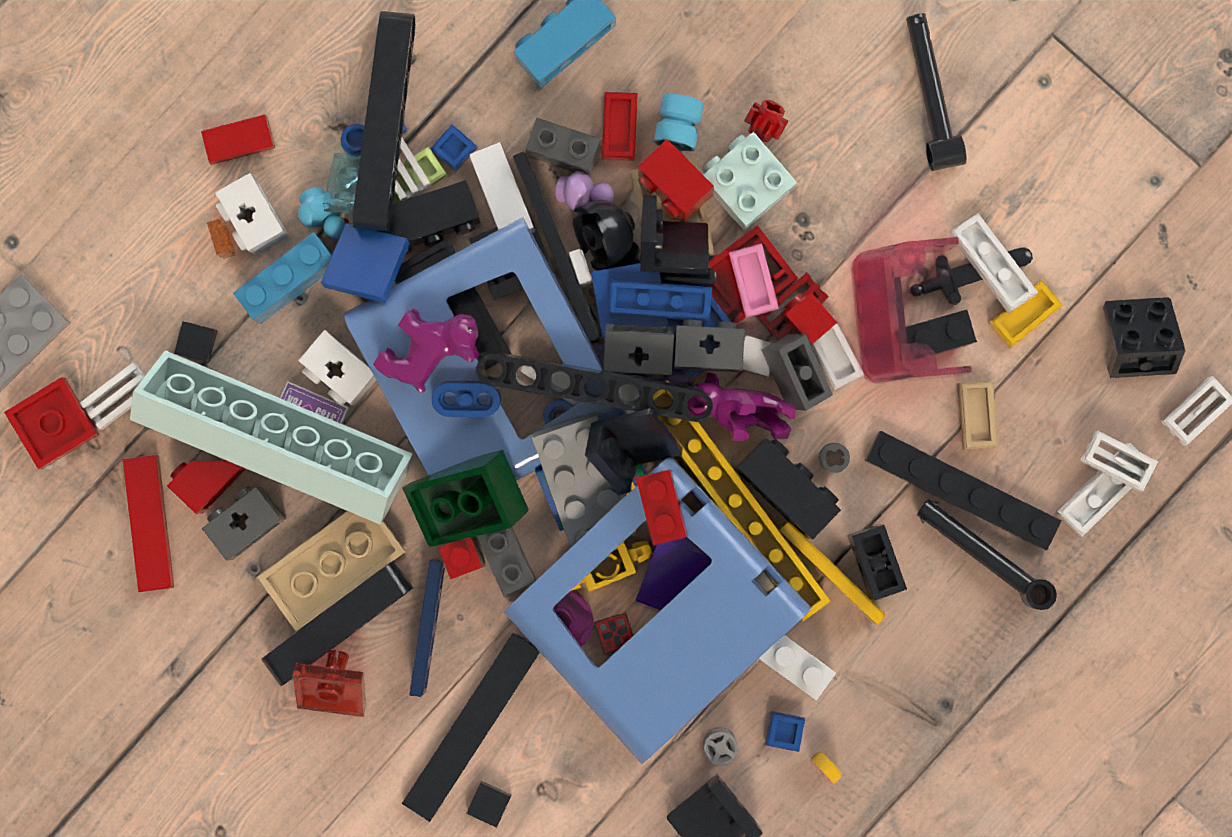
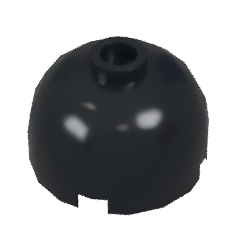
M597 200L575 208L574 212H578V217L573 218V227L579 246L584 254L590 250L592 256L597 259L590 261V263L598 269H604L624 259L633 244L635 223L632 216L620 206L608 200Z

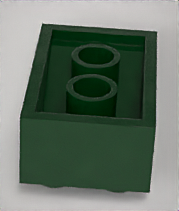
M503 450L476 456L402 487L428 547L512 528L529 511Z

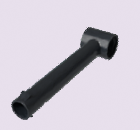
M919 13L906 18L933 139L926 142V156L931 171L965 165L967 160L965 144L961 135H952L926 14Z
M928 499L920 508L917 516H919L922 524L927 522L1020 593L1022 602L1027 607L1046 610L1053 606L1057 598V592L1052 583L1043 579H1034L955 518L949 516L947 512L937 506L939 502ZM1036 585L1043 586L1046 591L1044 601L1039 604L1034 603L1030 596L1032 588Z

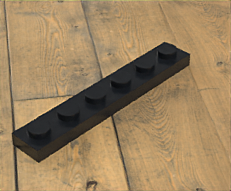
M883 431L878 432L865 459V462L1045 551L1048 550L1062 521Z

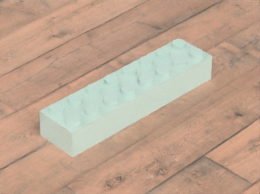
M166 350L133 391L130 413L131 421L380 525L406 480L413 455L408 451Z

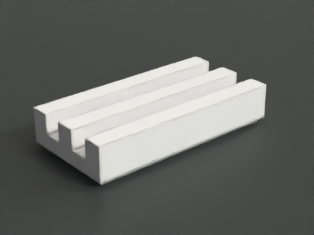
M403 138L401 139L400 149L421 184L417 186L414 184L399 159L398 170L410 189L404 193L396 180L395 192L401 202L411 199L431 187L430 182Z
M132 362L80 402V405L87 410L89 417L96 422L95 425L99 430L105 429L131 409L132 397L104 418L100 416L103 411L139 385L145 375L137 364ZM131 375H136L135 378L94 408L93 404Z
M1210 376L1161 420V423L1170 429L1173 436L1178 437L1179 442L1183 446H1186L1232 404V396L1213 376ZM1212 386L1214 391L1176 424L1174 420ZM1219 396L1224 399L1188 433L1185 434L1182 431Z
M1098 430L1095 431L1092 436L1093 439L1091 443H1088L1087 450L1082 455L1080 461L1139 492H1143L1158 461ZM1100 441L1147 465L1146 469L1143 470L1098 447ZM1094 453L1141 477L1140 481L1094 459Z

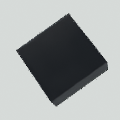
M182 321L174 354L210 362L218 330Z
M481 781L466 814L497 828L511 798V794Z

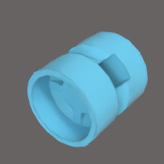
M664 94L659 111L663 121L657 122L653 142L660 146L668 139L679 151H695L698 132L694 126L701 123L704 103L696 98L685 95Z

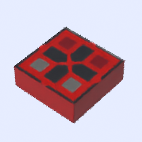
M626 612L594 621L604 654L619 650L634 636Z

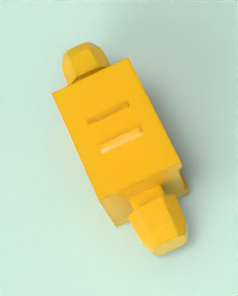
M623 541L616 549L619 551L626 570L619 572L620 563H617L616 570L610 575H603L598 571L595 574L602 579L598 582H595L592 572H590L572 590L581 588V584L585 582L590 592L636 573L633 562L638 560L641 563L652 555L648 542L640 541L631 544L632 548L627 550ZM613 553L608 555L614 560L618 559Z

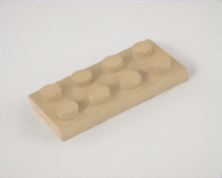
M347 511L257 578L297 632L407 551L384 519L380 525Z

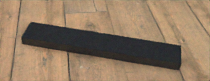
M523 151L513 155L514 162L581 327L590 344L600 341V334L527 154Z
M514 632L512 633L402 802L404 806L430 822L539 655L540 652L534 645Z

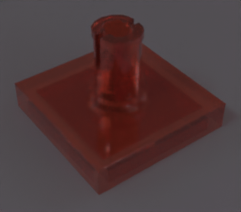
M336 650L328 652L325 667L295 663L292 676L297 709L364 717L366 709L364 672L345 670L349 655L346 652L339 651L337 659Z

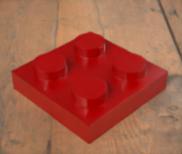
M63 377L4 412L38 469L46 468L100 435L85 409L80 405V401L70 384Z

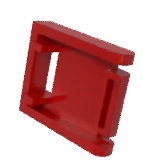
M758 225L709 261V268L716 272L717 278L711 286L704 287H712V297L726 316L735 309L739 314L731 320V322L737 324L743 321L746 315L729 252L762 244L763 248L780 269L771 278L775 295L798 279Z

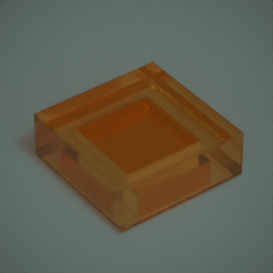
M219 219L207 222L216 255L223 259L235 256V249L228 226Z

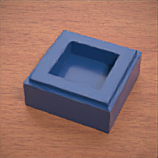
M452 124L430 149L452 170L457 172L470 157L469 154L474 153L478 147Z
M771 711L765 745L799 752L805 717Z

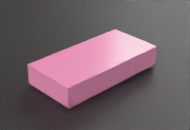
M762 244L729 252L746 318L778 310L779 307Z

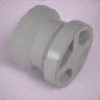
M717 727L705 735L703 741L704 752L709 761L717 765H726L733 761L737 755L738 747L736 738L730 730Z

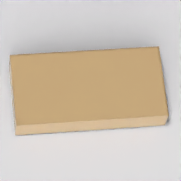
M993 381L958 383L963 450L998 447Z

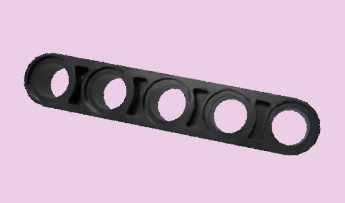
M392 561L269 652L261 660L282 687L414 587L397 564Z

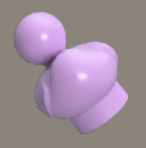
M575 171L570 176H561L556 185V198L558 202L566 203L571 210L597 200L612 202L615 195L613 188L609 184L599 183L594 186L591 177L584 171Z

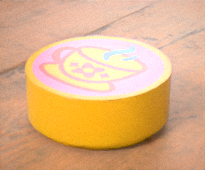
M818 752L810 759L812 765L830 784L834 785L842 778L840 770L822 752Z

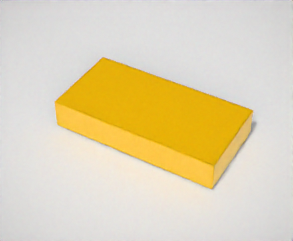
M1043 280L1038 281L1034 285L1038 292L1036 296L1009 314L1004 309L989 322L990 326L1009 348L1016 345L1063 306Z

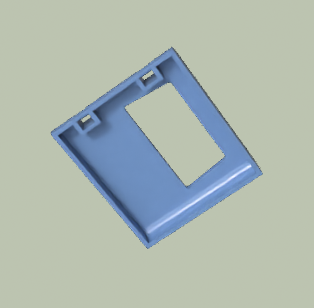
M523 217L393 286L386 303L369 299L344 313L346 324L428 475L476 456L499 450L504 451L516 481L535 472V469L542 467L531 434L526 438L519 437L502 404H500V407L493 415L485 418L445 417L435 411L432 405V394L443 382H482L476 374L477 358H474L473 362H469L460 356H446L440 361L424 384L426 388L424 393H420L410 384L386 377L373 366L380 352L386 351L387 348L392 349L399 358L408 357L412 339L398 326L407 311H411L413 308L420 313L421 318L426 321H448L454 317L447 303L448 297L509 272H514L562 362L568 365L604 371L600 360ZM590 378L586 381V389L590 394L600 395L604 392L605 385L599 378ZM451 392L445 393L444 401L450 405L456 402L455 394ZM486 393L479 394V403L488 405L490 403V396ZM578 402L535 432L592 412H596L598 420L628 413L625 409Z
M672 457L664 460L650 474L668 469L672 470L688 538L712 559V563L605 663L599 667L593 664L556 614L554 606L646 521L638 485L504 611L507 617L641 764L657 752L811 610V606ZM690 491L704 505L696 514L682 501ZM763 570L778 584L769 593L755 580Z

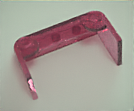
M958 237L902 242L863 251L853 260L851 275L860 366L864 373L863 376L867 381L874 384L958 377L972 372L971 366L937 369L936 355L933 349L923 343L907 344L901 277L913 276L919 273L925 266L926 253L950 251L959 244Z

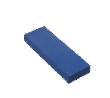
M611 280L608 314L710 321L712 287Z

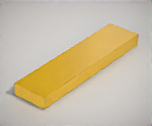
M784 522L778 528L781 535L871 622L879 625L886 616L873 601L790 522Z

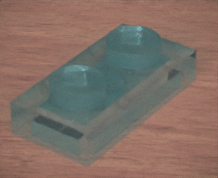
M334 153L323 199L324 212L353 214L360 155Z

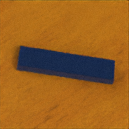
M432 559L429 562L410 696L422 697L427 692L445 573L443 560Z

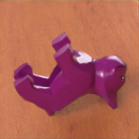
M413 308L404 314L398 324L412 339L408 357L399 358L392 349L387 348L386 351L380 352L373 366L386 377L410 384L420 393H424L426 390L424 384L440 361L446 356H460L469 362H473L474 358L479 357L480 354L475 346L479 332L475 318L467 314H458L445 322L426 321Z
M713 372L707 373L704 383H696L693 386L704 389L710 394L713 402V410L710 416L715 417L722 427L731 432L733 440L747 441L750 432L746 427L754 425L770 431L774 439H788L792 429L785 420L779 417V413L784 414L789 419H795L796 408L792 404L767 392L738 388L725 390L719 385V379ZM694 396L687 403L693 413H701L707 407L706 400L701 396Z

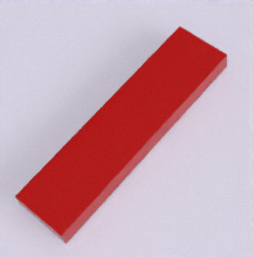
M159 455L122 459L138 592L174 588Z

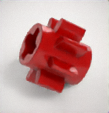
M764 100L761 105L754 102L744 122L750 124L748 132L750 134L754 132L762 142H769L772 137L778 140L789 121L783 118L785 114L784 108L771 100Z

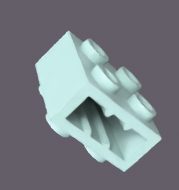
M754 132L747 138L743 134L737 137L728 146L730 152L722 159L718 156L714 157L702 168L705 172L703 175L714 185L713 196L743 231L790 193L797 184V181Z

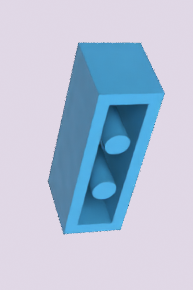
M567 0V6L558 14L556 12L549 14L541 22L540 25L542 27L533 35L528 33L516 43L515 47L517 49L513 51L515 60L540 89L616 26L615 15L602 0Z
M313 232L233 292V294L250 317L262 324L322 279L333 254L323 240Z

